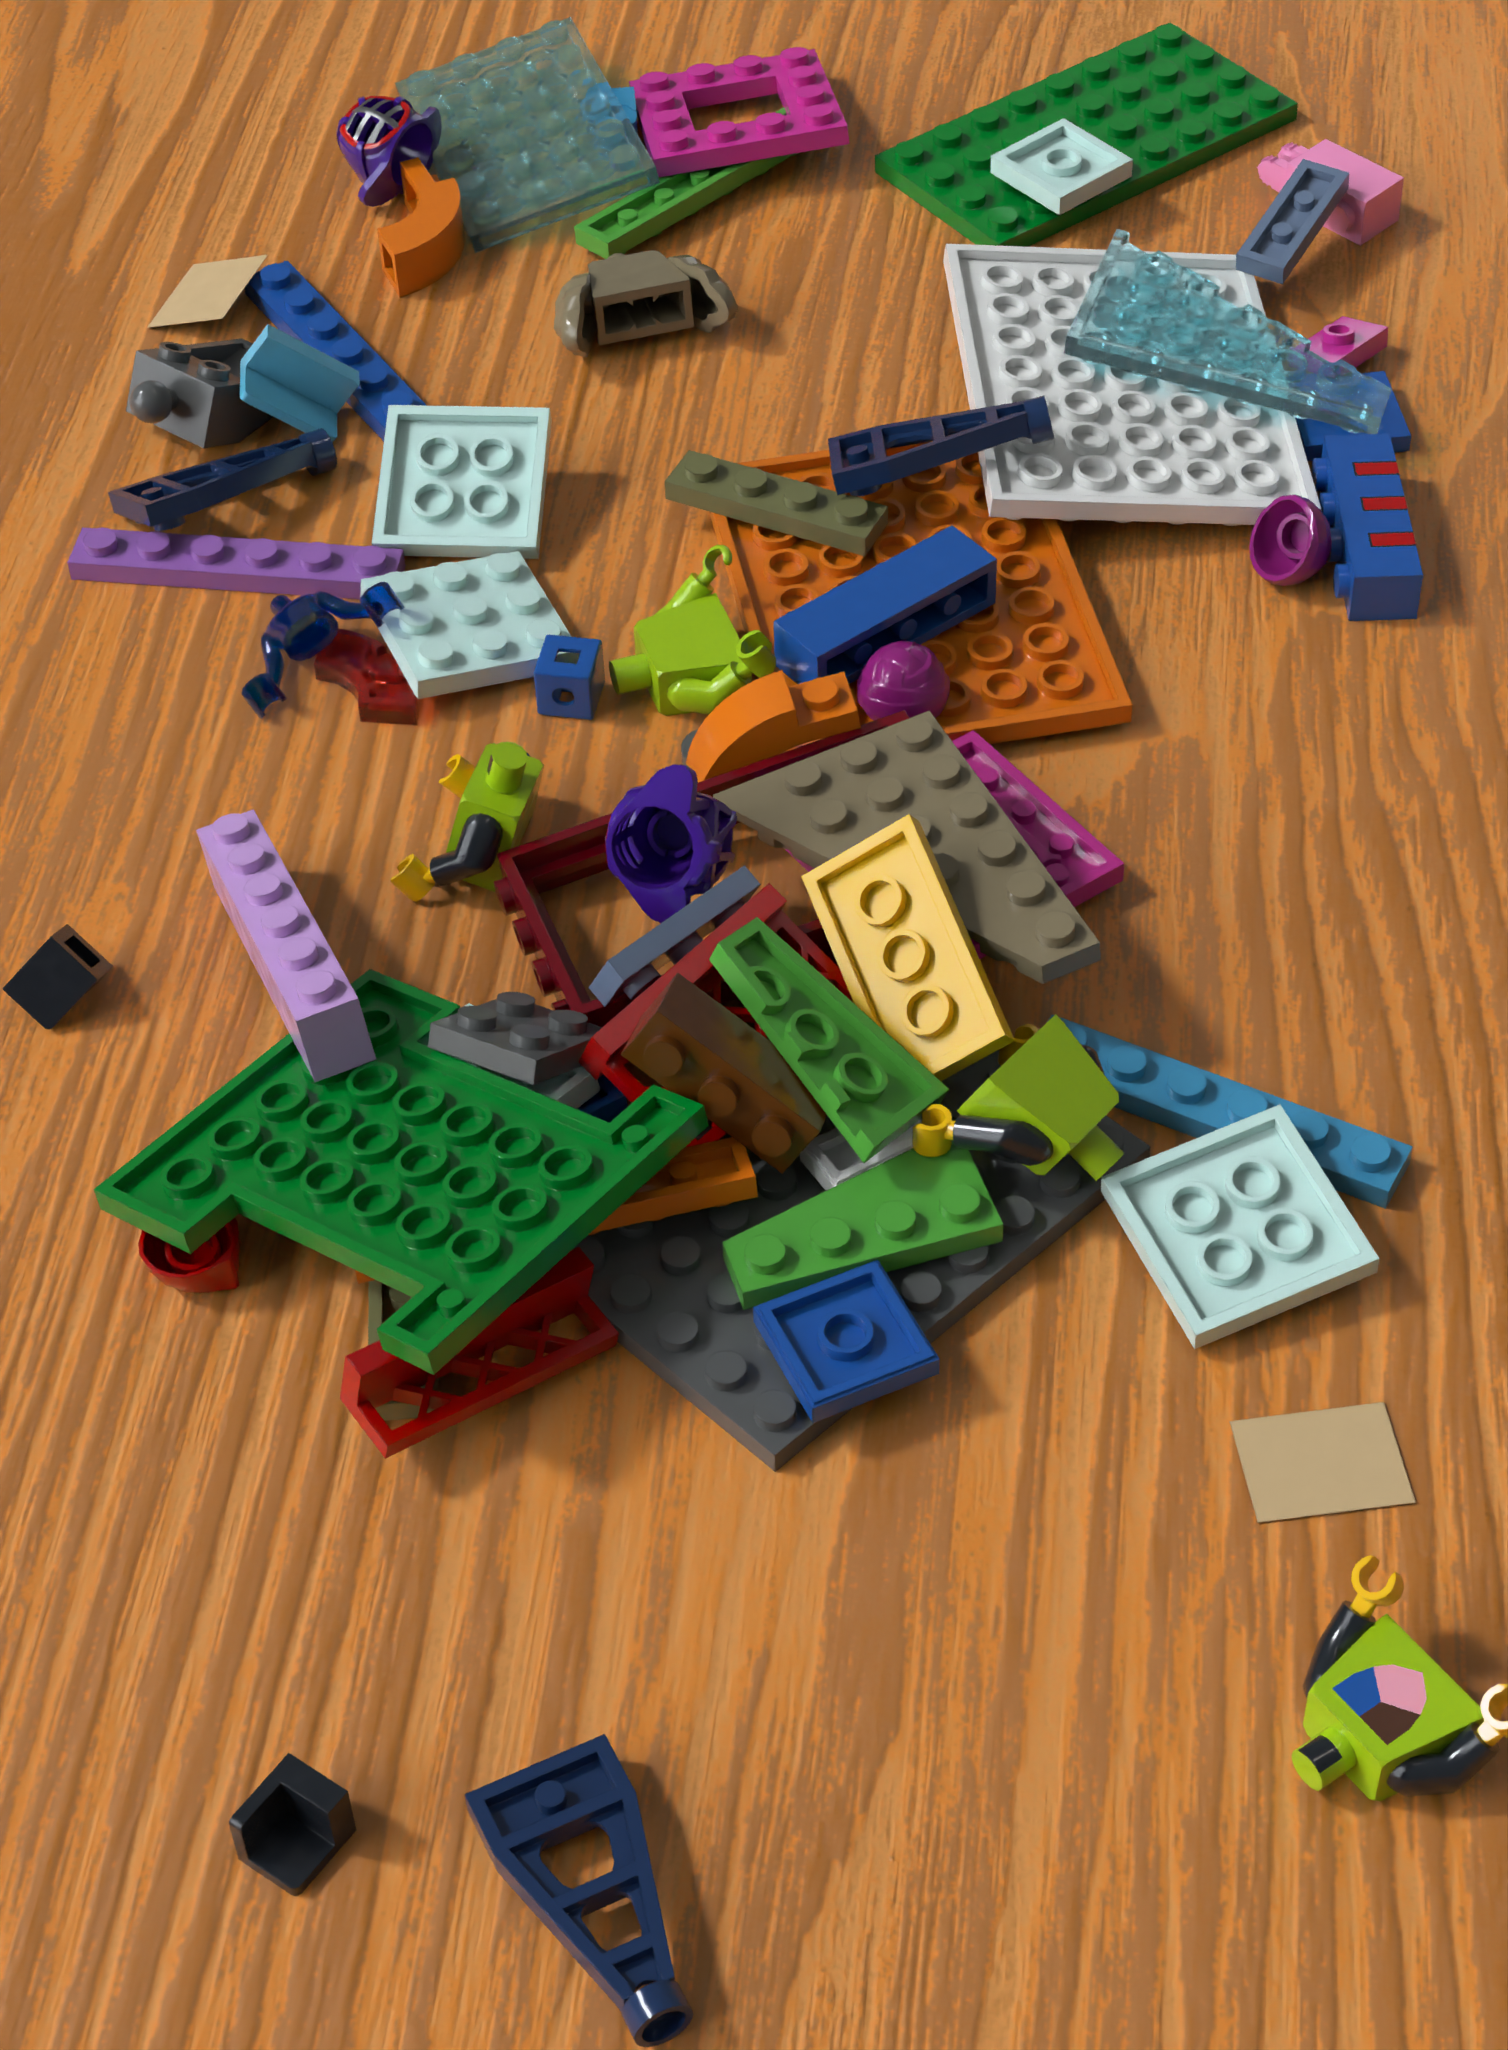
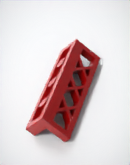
M579 1247L571 1250L434 1375L384 1351L380 1340L345 1356L340 1392L341 1401L386 1459L615 1347L619 1332L588 1296L594 1269L593 1263ZM573 1313L591 1333L577 1341L548 1334L550 1324ZM506 1345L536 1351L534 1361L521 1368L491 1362L494 1351ZM450 1372L479 1378L476 1390L463 1396L434 1391L433 1389L436 1379ZM390 1401L420 1406L416 1419L393 1430L390 1429L375 1408Z

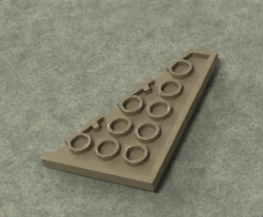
M930 711L713 795V798L723 802L732 811L736 812L737 821L757 830L759 840L775 848L789 850L794 858L814 868L910 814L920 822L970 939L980 943L981 953L997 961H1006L1013 964L1018 972L1042 984L1101 960L1099 940Z

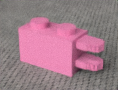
M1324 139L1310 149L1298 146L1297 143H1287L1281 147L1277 156L1265 157L1257 167L1259 179L1263 181L1262 183H1265L1266 186L1270 185L1272 189L1278 192L1284 187L1302 159L1349 172V189L1323 227L1360 246L1399 220L1404 177L1327 139Z

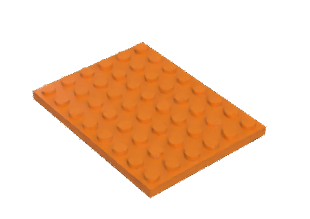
M929 442L887 449V456H891ZM829 450L737 463L836 491L832 477ZM978 452L882 484L881 489L872 494L857 496L864 500L888 506V525L866 556L709 512L718 544L725 545L732 553V563L728 566L725 565L745 634L753 630L761 631L772 643L771 653L773 655V621L953 525L997 559L995 604L921 644L935 654L942 663L945 673L950 680V694L946 706L941 714L935 718L949 738L953 741L974 730L989 744L1130 723L1132 720V702L1057 519L1022 518L1011 520L1004 517H989ZM775 666V670L772 673L780 671V669ZM784 673L788 686L797 684ZM857 679L850 683L849 687L858 709L860 724L863 725L874 720L866 714L857 701ZM808 742V743H804V744L795 746V747L790 748V749H788V750H786V751H789V750H792V749L801 747V746H803V745H806V744H809V743H812V742Z

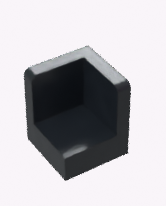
M66 924L38 949L2 989L45 1029H52L83 995L111 970L113 965L71 926Z
M290 1753L283 1758L229 1820V1827L238 1859L292 1896H299L356 1831L348 1791Z

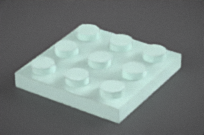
M388 405L372 546L403 549L404 556L482 558L495 553L519 551L524 559H539L552 426L550 408Z
M519 551L495 553L491 556L459 562H444L437 566L404 572H389L385 575L361 579L360 597L417 699L534 677V670L546 635L572 637ZM558 652L555 662L577 664L580 654Z
M1281 1104L1101 1177V1193L1194 1349L1359 1281L1378 1271L1380 1258Z

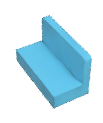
M267 324L240 361V399L305 433L322 428L327 432L332 443L337 438V413L359 386V371Z

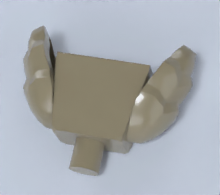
M654 250L629 255L615 253L607 259L592 261L588 264V273L573 276L562 287L555 303L554 330L561 338L567 350L571 351L574 355L587 357L596 335L598 344L605 345L692 328L694 326L701 331L711 333L720 325L735 318L738 306L728 284L718 275L716 270L702 264L699 259L693 256L679 255L666 258L662 253Z

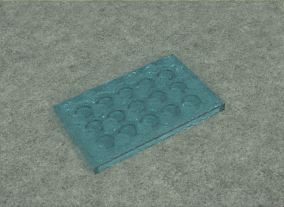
M571 17L561 21H550L540 29L518 37L505 38L499 41L497 45L473 54L460 55L452 62L431 70L417 71L407 79L395 83L398 95L410 102L413 109L422 115L429 106L437 108L440 112L442 134L438 147L434 150L432 156V166L440 181L454 177L459 186L464 231L475 253L660 183L655 164Z

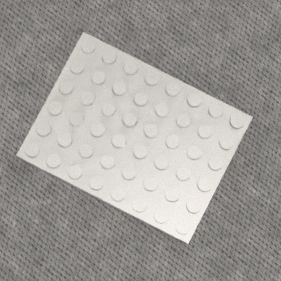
M946 244L943 263L970 410L1023 402L1024 400L1045 396L1054 439L1037 444H1032V440L1029 438L1021 437L978 452L989 517H1004L1011 520L1038 518L1060 519L1063 521L1105 520L1119 523H1129L1132 521L1168 522L1176 525L1185 523L1223 524L1226 526L1255 525L1257 518L1265 508L1275 499L1286 495H1299L1307 498L1321 510L1254 275L1236 270V255Z

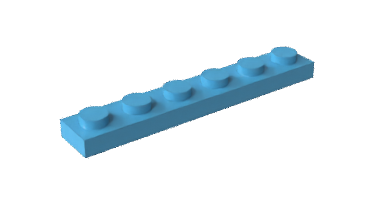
M1059 1017L1080 1044L1089 1046L1097 1052L1106 1078L1119 1093V1103L1115 1108L1198 1138L1281 1104L1335 1190L1385 1209L1410 1164L1413 1146Z

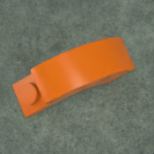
M419 157L400 162L404 202L411 214L397 223L377 228L382 270L399 297L422 290L447 274L459 260L465 243L461 196L455 178L440 181L436 174H429Z
M780 670L739 688L717 705L700 725L691 742L686 765L696 772L698 782L781 754L795 746L861 728L858 709L845 672L788 686L783 670Z

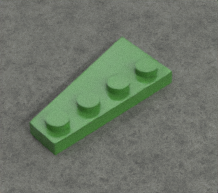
M758 917L717 944L709 959L863 1163L867 1162L920 1121L922 1113L928 1106L941 1103L949 1088Z
M952 1140L951 1148L946 1154L938 1157H926L918 1154L912 1148L723 1241V1259L743 1310L875 1260L880 1262L885 1272L1002 1242L1003 1222L969 1150L957 1148Z

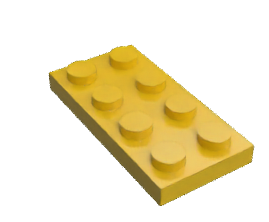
M910 814L906 815L801 876L854 1004L936 1078L942 1081L1015 1041L923 828L916 818Z

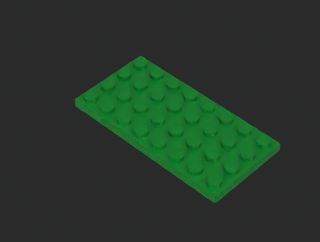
M1168 23L1160 25L1156 29L1130 41H1125L1119 46L1097 56L1087 58L1066 70L1051 74L1046 79L1021 90H1016L1008 96L986 106L978 107L972 112L946 124L938 125L926 133L898 143L896 146L875 155V173L976 245L1029 247L1297 119L1298 103L1278 91L1277 88L1270 86L1246 71L1242 66L1219 54L1210 46L1203 44L1184 32L1180 27ZM1064 118L1132 158L1133 166L1132 177L1058 215L991 174V155Z

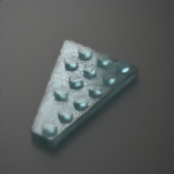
M1116 229L1067 334L1063 354L1081 358L1090 364H1105L1128 370L1140 377H1154L1181 384L1193 391H1207L1234 398L1246 405H1260L1287 412L1295 418L1314 419L1340 426L1348 432L1378 434L1389 401L1391 388L1373 377L1361 374L1353 365L1342 359L1330 363L1310 351L1312 341L1279 321L1267 318L1262 311L1250 304L1244 307H1236L1218 296L1220 286L1190 268L1178 265L1171 257L1159 250L1153 254L1144 252L1129 243V232Z

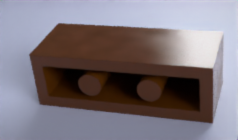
M679 973L675 975L641 1016L621 1053L624 1058L669 1091L703 1104L707 1119L782 1174L821 1131L827 1114L771 1041Z

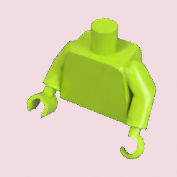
M725 545L711 547L704 556L702 572L699 575L691 573L663 608L653 616L636 623L634 626L635 655L609 661L611 681L618 695L647 688L660 714L666 716L693 712L710 714L725 698L752 682V674L757 677H763L775 670L776 657L771 653L772 643L761 631L753 630L740 639L717 594H712L714 588L710 583L717 576L714 570L717 557L723 554L724 564L728 566L732 563V553Z

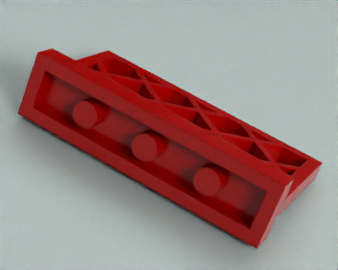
M768 883L591 1037L578 1062L595 1080L604 1074L633 1103L651 1086H643L626 1069L631 1062L624 1058L621 1053L641 1016L677 973L721 1004V983L725 980L709 959L720 941L756 917L764 922L852 1002L853 1000L839 967L782 911L787 900ZM724 1006L744 1022L754 1023V1029L767 1038L764 1031L746 1008ZM712 1122V1129L699 1140L693 1139L686 1147L721 1140L728 1133Z

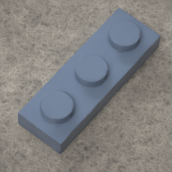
M1302 159L1237 252L1236 270L1283 284L1349 189V172Z
M744 865L610 958L593 980L589 989L604 1007L624 993L630 1000H634L660 978L661 975L657 971L670 961L675 965L703 941L705 936L718 928L748 902L761 884Z

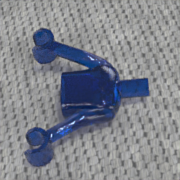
M379 582L368 588L361 596L360 603L348 602L322 591L315 594L302 595L292 601L285 595L276 596L270 604V609L274 616L261 636V648L266 672L248 681L242 689V696L257 716L262 719L266 716L264 710L269 704L277 700L284 702L287 699L280 689L285 666L280 650L285 651L295 661L307 660L327 647L337 635L338 622L331 614L342 620L371 618L377 627H381L384 624L382 621L383 617L394 609L403 610L405 608L404 604L387 582Z

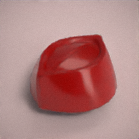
M235 1218L191 1254L142 1230L138 1243L139 1255L149 1271L165 1285L190 1293L217 1292L236 1289L239 1286L240 1240L238 1221Z

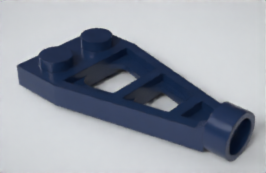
M1045 396L1024 400L1023 402L885 424L828 438L832 477L837 495L850 493L851 496L869 495L881 489L882 484L1021 437L1031 439L1032 444L1054 439ZM929 442L917 446L915 448L891 456H887V449Z
M320 428L302 434L299 438L162 474L110 491L108 494L115 514L134 520L136 524L153 526L155 531H163L183 525L186 522L185 515L203 510L306 467L312 476L335 470L337 467V457L329 435L324 429Z
M606 1735L598 1736L464 1794L467 1811L497 1872L616 2004L635 2043L641 2047H652L663 2044L679 2035L690 2024L693 2018V2011L680 1985L675 1981L637 1795ZM599 1827L603 1829L609 1837L614 1859L611 1872L572 1889L560 1883L541 1861L540 1855L542 1851ZM627 1897L632 1902L642 1934L638 1938L606 1951L597 1943L582 1921V1917Z

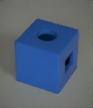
M546 635L534 670L537 712L540 715L587 720L594 718L605 683L601 640ZM558 652L579 653L577 664L555 662ZM562 692H572L575 699L570 702H564L560 700Z

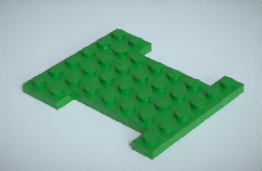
M369 969L351 983V986L359 999L376 1060L314 1082L291 1035L288 1034L93 1190L101 1210L189 1254L194 1252L240 1214L412 1297L377 1328V1333L384 1351L434 1375L709 1125L703 1104L654 1084L609 1123L445 1053L429 1048L430 1023L458 1013V1009L461 1008L460 1005Z

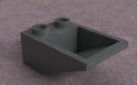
M233 339L190 345L161 342L159 348L136 351L126 412L135 415L143 422L156 425L202 448L240 443L273 418V416L240 399V361L253 344L249 341Z

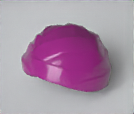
M1286 495L1275 499L1259 515L1252 530L1249 550L1250 559L1255 571L1271 584L1281 586L1300 584L1317 574L1328 561L1331 552V531L1326 516L1312 501L1302 496Z
M897 641L879 648L863 666L857 681V701L872 720H877L905 710L909 718L930 711L936 718L944 710L950 694V680L945 673L942 663L930 649L909 641Z

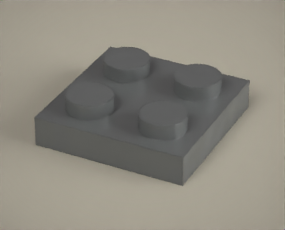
M503 992L498 994L495 1000L478 1006L461 1007L458 1009V1013L431 1022L428 1047L535 1085L580 1067L581 1065L578 1061L588 1042L602 1027L588 1023V1017L583 1013L572 1010L554 1011L536 1005L535 998L528 994Z

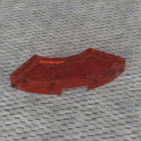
M326 627L314 662L316 680L337 684L351 692L358 702L360 722L417 725L419 717L418 699L395 658L387 652L386 645L354 631Z

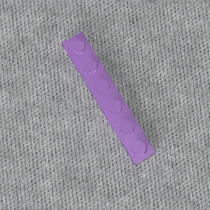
M84 527L80 531L67 562L71 580L361 599V579L381 576L389 572H404L405 569L404 550L396 548Z

